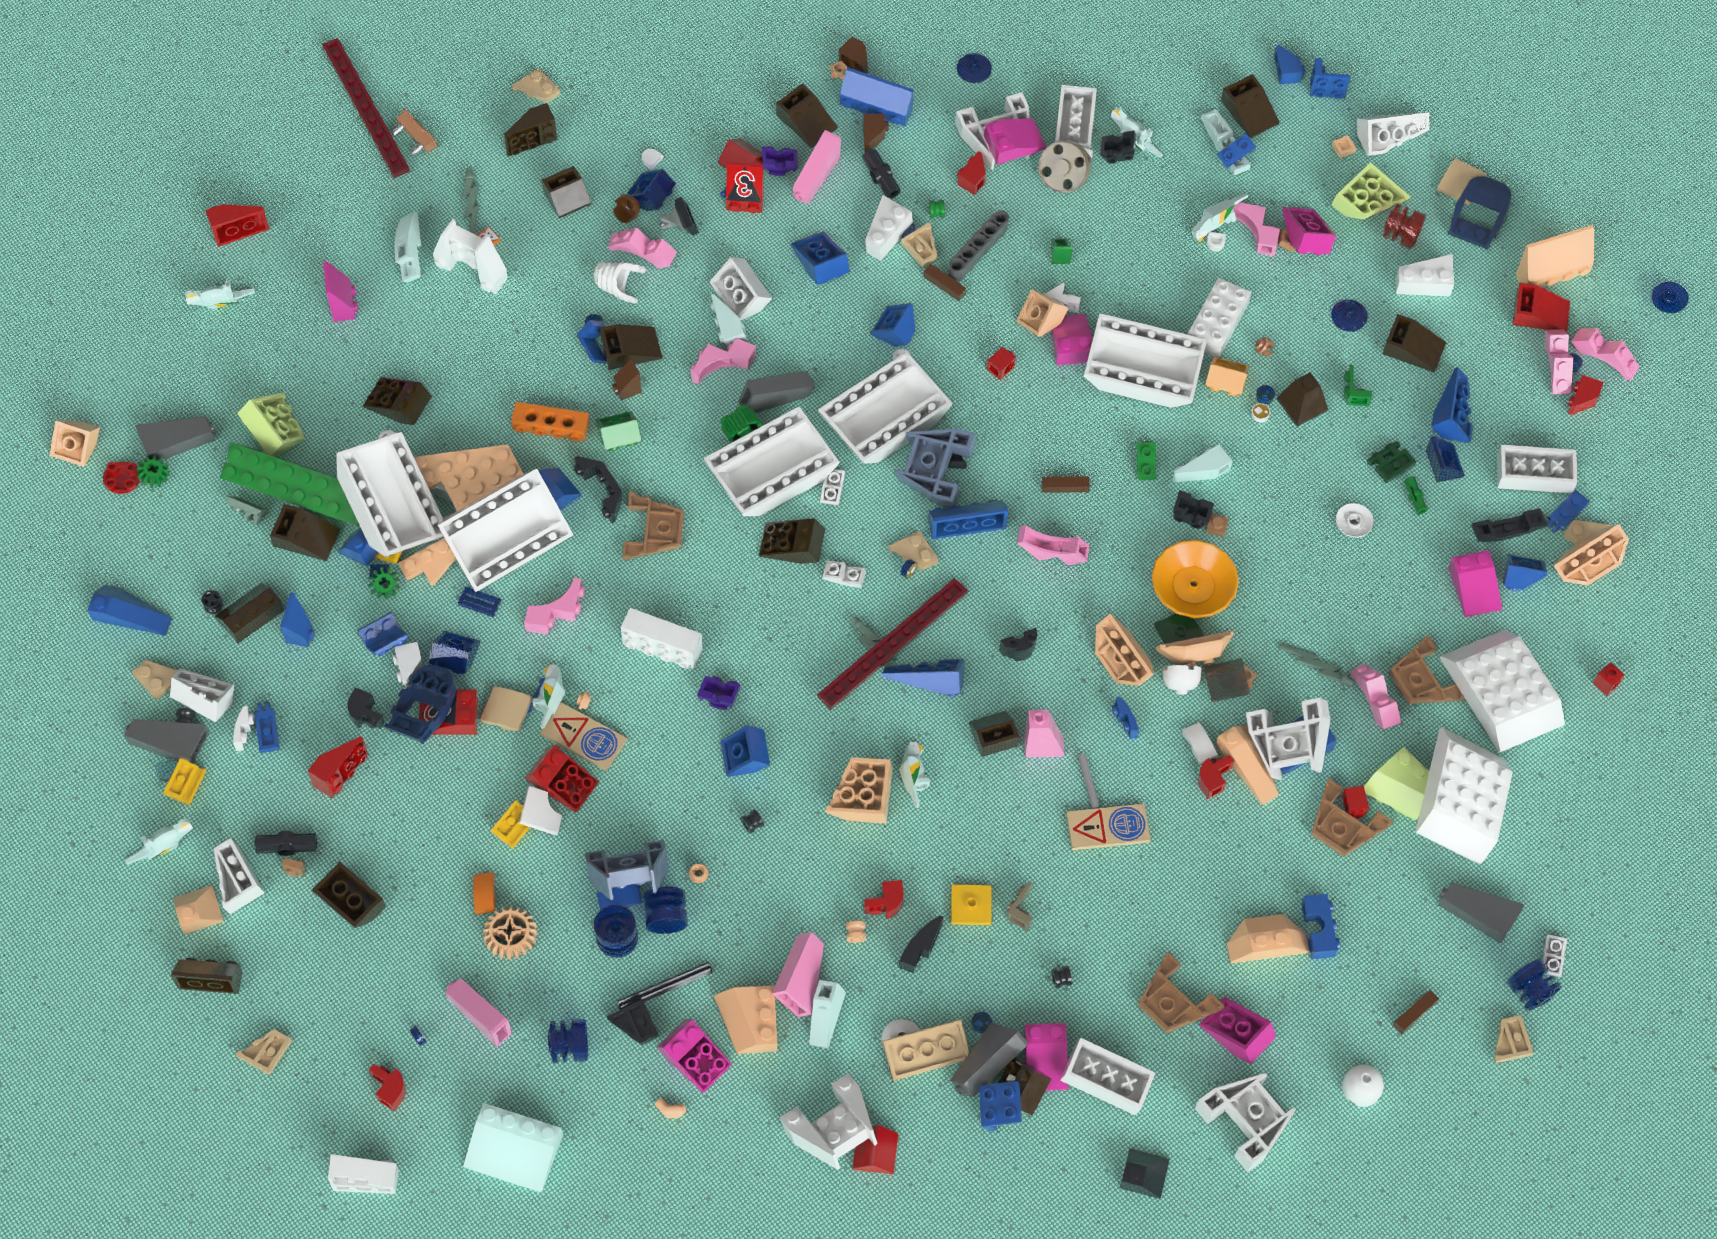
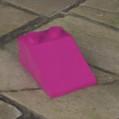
M1033 118L1001 119L985 125L984 138L997 165L1047 148Z
M1283 206L1282 212L1289 239L1296 251L1301 254H1330L1336 235L1315 209Z
M324 261L326 293L333 321L356 319L355 312H358L357 301L353 300V297L356 296L355 285L352 286L350 278L327 261Z
M1086 314L1065 315L1061 324L1051 330L1056 365L1087 363L1093 339Z
M1489 550L1452 557L1448 569L1464 616L1470 617L1501 611L1502 605L1495 567Z
M1224 997L1220 1001L1224 1005V1009L1205 1017L1199 1025L1234 1056L1251 1065L1276 1038L1272 1022Z
M1066 1023L1025 1024L1023 1033L1024 1038L1028 1042L1024 1048L1025 1063L1051 1078L1046 1090H1068V1084L1060 1081L1068 1062Z

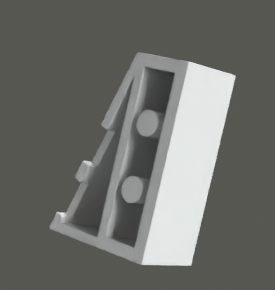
M883 195L865 239L866 253L881 261L913 225L912 211Z
M1453 254L1399 267L1395 278L1396 294L1450 296L1454 286Z
M179 669L171 678L170 697L214 722H217L232 705L234 684L184 669Z
M232 838L214 848L216 867L220 880L219 887L223 899L222 906L231 914L265 892L239 845Z
M331 1154L328 1180L333 1191L396 1194L399 1169L397 1164L390 1160L375 1161Z

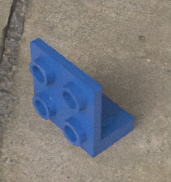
M1315 58L1310 77V96L1344 99L1350 75L1325 73V66H1322V58Z
M392 612L357 630L366 649L378 656L387 653L388 649L394 645L396 647L406 642L405 639L409 637L406 632L400 629Z
M1018 1081L979 1086L981 1127L988 1131H996L998 1125L1022 1122L1020 1083Z

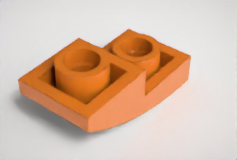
M493 872L474 875L473 898L476 915L495 911V875Z

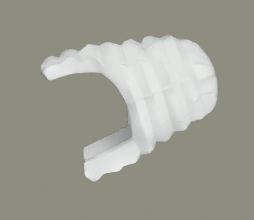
M600 262L594 269L593 278L595 284L600 289L609 292L620 300L635 304L638 303V298L631 297L625 293L626 281L630 271L645 273L646 267L628 262Z

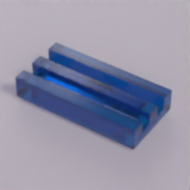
M465 587L458 601V605L493 618L498 610V605L501 603L500 598L480 591L475 592L468 587ZM467 594H470V595H473V596H475V597H478V598H481V599H484V600L493 602L494 605H492V604H490V603H487V602H484L483 600H480V599H477V598L475 599V598H472V597H469V596H466V595H467Z

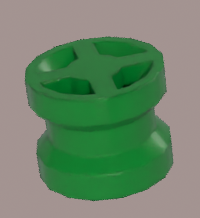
M929 200L930 219L935 218V216L945 218L944 200H939V202Z

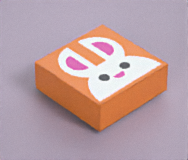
M490 227L477 234V236L483 239L486 235L489 236L494 246L500 242V238Z

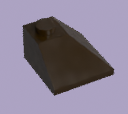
M1311 372L1294 380L1277 397L1278 402L1297 427L1328 411L1321 386Z

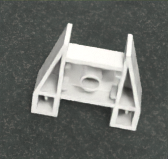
M1023 92L1006 97L1005 114L981 121L978 120L973 107L956 111L955 124L961 138L975 153L978 151L982 153L983 162L990 170L994 169L995 160L984 138L985 125L1001 119H1028L1029 106Z
M452 219L441 234L433 252L436 266L451 271L457 261H463L471 268L478 269L480 286L483 290L497 294L508 277L506 267L491 239L487 235L483 239L457 226L456 220Z
M1322 698L1301 701L1304 721L1274 726L1272 712L1266 709L1246 713L1249 733L1272 778L1282 780L1280 768L1307 762L1311 763V770L1319 773L1322 772L1330 726L1328 701Z
M849 1073L831 1084L840 1105L810 1123L797 1106L780 1117L785 1133L796 1146L837 1170L840 1169L837 1160L840 1156L868 1138L874 1145L877 1144L860 1087Z
M1266 1073L1214 1088L1200 1098L1195 1106V1110L1207 1124L1226 1111L1247 1136L1249 1141L1239 1147L1234 1156L1247 1173L1264 1161L1296 1110L1293 1107L1285 1113L1264 1089L1262 1084L1267 1077Z

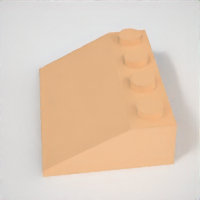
M1593 225L1526 245L1516 272L1519 283L1538 285L1540 287L1552 286L1559 281H1568L1575 276L1588 274L1594 263Z

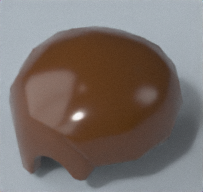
M622 194L615 200L617 205L613 212L619 221L629 223L638 217L640 205L634 196Z

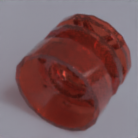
M1397 203L1387 218L1383 238L1388 239L1390 234L1393 233L1391 241L1394 242L1398 236H1401L1400 245L1412 249L1421 232L1427 214L1415 210L1410 217L1408 216L1409 207L1406 206L1403 212L1400 213L1402 204Z

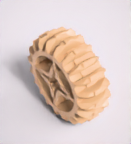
M510 906L508 911L502 907L501 913L495 910V917L489 916V922H485L484 926L486 929L483 930V935L485 936L483 938L484 943H488L487 949L492 950L494 956L499 953L501 959L505 955H507L508 960L512 958V955H515L516 959H518L519 953L526 955L525 949L532 950L531 943H536L535 936L538 935V932L535 929L537 925L533 922V917L528 916L526 910L521 913L520 907L515 911L513 906ZM514 921L522 923L526 928L514 925ZM510 927H512V932L509 939V936L507 934H509ZM494 937L505 940L507 945L499 943ZM522 939L519 943L514 944L515 941Z

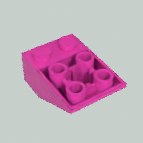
M685 1019L656 1047L702 1093L732 1065L692 1019Z

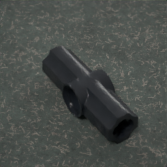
M876 149L866 150L862 155V159L870 170L873 182L880 186L887 198H895L901 189L893 178L888 163L883 162Z
M281 831L278 835H256L255 851L256 854L277 853L282 856H291L295 852L317 851L316 833L295 834L292 831Z

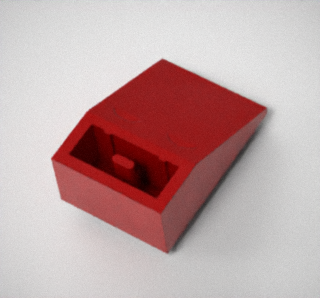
M1519 283L1515 294L1512 325L1542 330L1564 329L1567 332L1570 301L1538 285Z
M363 737L355 738L320 755L308 769L313 787L330 798L338 794L342 790L345 781L352 778L355 769L359 764L364 763L367 758L368 752Z
M556 745L547 747L524 777L537 789L548 792V796L575 813L599 783L598 780Z

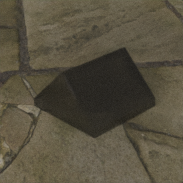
M1242 658L1204 666L1212 702L1250 694Z

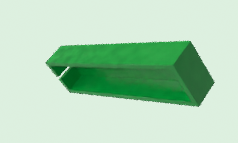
M231 442L226 456L229 462H224L220 475L221 479L360 526L337 477L239 443Z

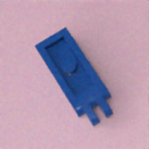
M1574 490L1548 517L1550 521L1546 527L1550 528L1555 524L1552 529L1554 533L1559 528L1563 531L1589 505L1590 501L1577 490Z
M269 701L265 702L266 709L262 708V703H257L258 711H254L259 751L260 753L280 750L275 709L270 708Z

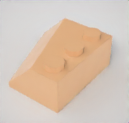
M851 757L841 777L842 780L825 812L846 821L887 823L893 772L891 761L888 759Z
M774 985L734 987L714 995L737 1054L777 1052L775 996L772 994Z

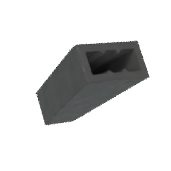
M808 371L747 380L738 403L739 405H745L747 408H752L755 413L809 397L814 388V381Z
M206 416L135 425L150 460H153L154 455L157 461L161 458L164 460L215 441L213 433H216L212 422L208 423Z
M133 719L124 732L128 744L177 762L182 758L193 764L209 735L207 727L203 724Z
M1451 883L1449 888L1444 887L1439 895V898H1441L1440 907L1499 943H1502L1524 907L1521 903L1455 883Z
M991 1023L950 1081L955 1086V1091L962 1096L966 1094L974 1097L979 1093V1086L987 1085L1027 1046L1028 1042L1018 1030Z

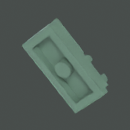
M228 496L226 504L230 505L232 510L237 512L246 511L243 518L244 521H249L250 517L253 516V525H259L262 516L268 513V510L236 496Z

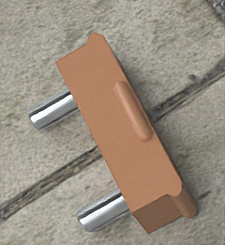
M403 110V113L396 118L399 125L391 132L396 136L404 129L418 143V145L410 150L413 155H416L422 149L428 154L432 149L438 147L435 139L407 110Z

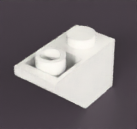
M417 642L394 647L396 654L392 655L395 666L399 665L400 669L396 674L398 682H403L404 689L410 684L409 679L419 668L423 667Z

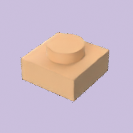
M1348 135L1332 142V147L1340 159L1356 153L1357 148Z

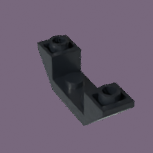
M580 456L575 457V466L573 467L578 476L581 475L585 481L596 475L598 481L606 486L605 491L609 497L602 500L603 508H601V511L606 519H610L611 523L616 522L623 499L621 488L604 462Z

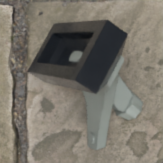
M682 197L675 199V207H673L671 214H661L659 216L661 221H663L660 223L662 230L676 226L692 236L699 233L690 208Z

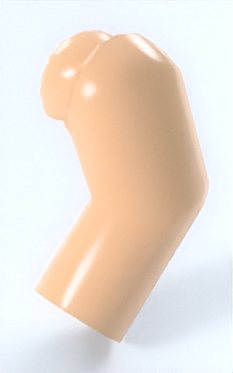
M660 1098L655 1103V1106L666 1118H679L686 1112V1107L681 1103L668 1105L663 1098Z

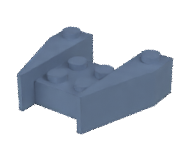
M960 429L906 432L908 442L913 443L905 471L894 469L896 478L937 505L948 508L957 505L961 493L958 484L944 481L952 453L972 458L977 442L975 433Z
M664 840L644 843L645 851L606 857L605 850L585 853L590 883L610 900H613L611 888H624L630 884L642 885L651 881L653 893L657 892L669 870Z

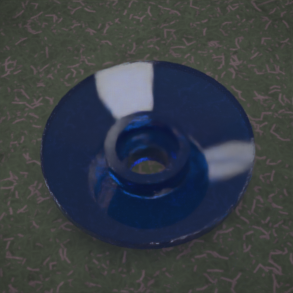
M967 54L957 63L958 75L969 83L985 81L992 71L990 61L981 54Z
M1663 282L1653 289L1651 299L1658 310L1665 313H1678L1687 306L1689 296L1686 289L1680 284Z
M1342 300L1334 305L1331 318L1339 329L1354 332L1365 326L1368 314L1361 303L1354 300Z

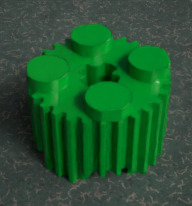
M745 405L738 406L734 413L724 416L720 421L722 424L721 429L730 443L764 426L754 410L749 407L747 408Z

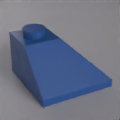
M906 303L887 306L870 334L893 346L909 344L912 339L911 337L915 333L913 305Z
M1507 554L1503 583L1507 589L1512 591L1524 590L1547 575L1545 561Z
M290 592L280 625L285 642L287 644L309 647L310 641L314 639L315 630H313L311 622L295 593Z

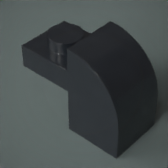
M356 687L347 703L352 722L358 728H361L362 724L365 723L371 728L377 727L382 729L385 723L383 715L371 710L375 704L373 695Z

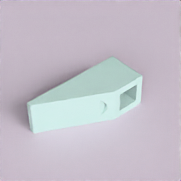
M712 294L713 302H710L713 312H716L717 317L714 320L717 328H720L721 331L718 333L721 343H725L728 348L730 343L733 344L735 338L749 342L745 326L740 318L717 296Z
M1219 444L1215 447H1209L1205 450L1204 454L1199 457H1193L1184 466H1178L1174 470L1172 481L1175 483L1216 479L1231 469L1232 459Z
M819 980L813 999L810 1046L829 1048L846 994L845 990L838 983Z

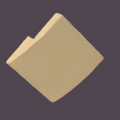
M1454 158L1439 183L1437 190L1458 200L1471 179L1478 176L1485 177L1487 173ZM1466 200L1464 204L1469 205L1471 201Z
M494 686L480 721L483 724L500 726L503 730L519 732L533 698L518 691Z

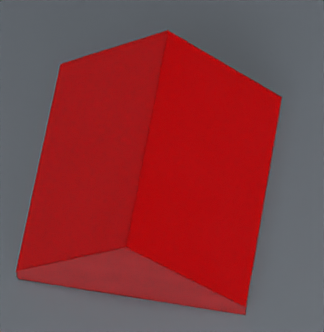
M741 138L728 139L718 164L726 169L727 162L763 164L762 152Z
M880 1125L872 1126L877 1144L874 1145L868 1138L855 1147L852 1170L894 1175L898 1133Z

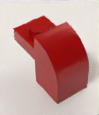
M1230 755L1225 758L1219 757L1213 763L1209 758L1203 762L1198 776V785L1207 799L1224 791L1226 782L1221 775L1232 769L1234 761Z
M902 880L882 882L883 897L864 899L865 914L878 915L885 912L886 919L897 915L903 905L904 891Z
M373 1064L369 1069L370 1075L383 1084L375 1094L376 1098L380 1103L395 1112L406 1094L403 1077L396 1068L391 1073L386 1067L382 1065L378 1067Z

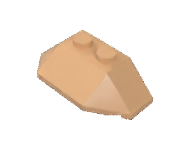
M1619 524L1612 525L1595 532L1565 551L1553 566L1563 581L1589 585L1621 565L1629 539Z
M1109 614L1096 625L1095 654L1116 683L1140 686L1154 674L1151 660L1131 632L1117 618Z
M1229 631L1162 644L1155 647V649L1176 665L1194 667L1197 662L1202 661L1203 665L1215 662L1214 659L1221 656L1233 637L1234 632Z
M1284 914L1243 919L1227 943L1230 963L1310 952L1306 933Z

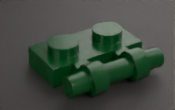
M1398 441L1387 444L1380 452L1376 451L1367 459V463L1370 466L1375 463L1379 464L1376 466L1375 471L1386 484L1415 466L1417 462L1405 448L1400 452L1397 450L1400 448ZM1387 455H1391V456H1392V457H1390V458L1387 459V460L1384 458V457H1386Z

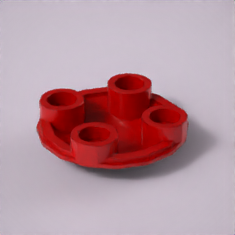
M124 461L108 463L107 469L103 474V484L109 491L117 494H124L134 490L140 482L138 480L137 465L133 462Z

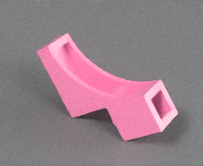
M1243 202L1237 203L1233 208L1235 217L1252 231L1257 243L1256 253L1274 256L1280 229L1263 225L1266 207Z
M637 227L613 233L607 246L611 251H625L638 255L658 269L670 266L677 253L664 239L651 241Z
M1580 328L1571 341L1579 354L1593 356L1605 361L1614 367L1625 380H1631L1640 367L1624 341H1605L1598 328Z
M1564 329L1545 330L1544 348L1547 351L1550 362L1552 394H1571L1573 357L1568 353L1569 334Z
M735 338L733 344H729L727 351L707 344L705 350H701L697 364L694 363L691 367L692 382L699 385L706 375L724 367H740L748 370L756 357V346L738 338Z
M1025 525L1020 526L1017 544L1039 561L1058 557L1068 566L1087 562L1090 545L1079 536L1070 538L1049 536Z
M574 578L568 591L552 603L541 606L528 605L524 622L526 631L549 634L550 628L554 626L555 618L575 621L576 614L579 615L581 611L580 597L583 598L585 593L582 579Z
M1360 664L1355 669L1350 670L1351 678L1357 682L1368 700L1375 723L1383 729L1401 723L1397 702L1388 696L1384 675L1368 664Z

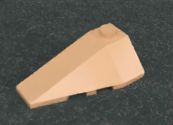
M1248 725L1234 726L1218 736L1215 746L1224 758L1228 755L1231 756L1234 761L1232 768L1262 806L1277 797L1279 794L1274 780L1270 776L1249 733Z

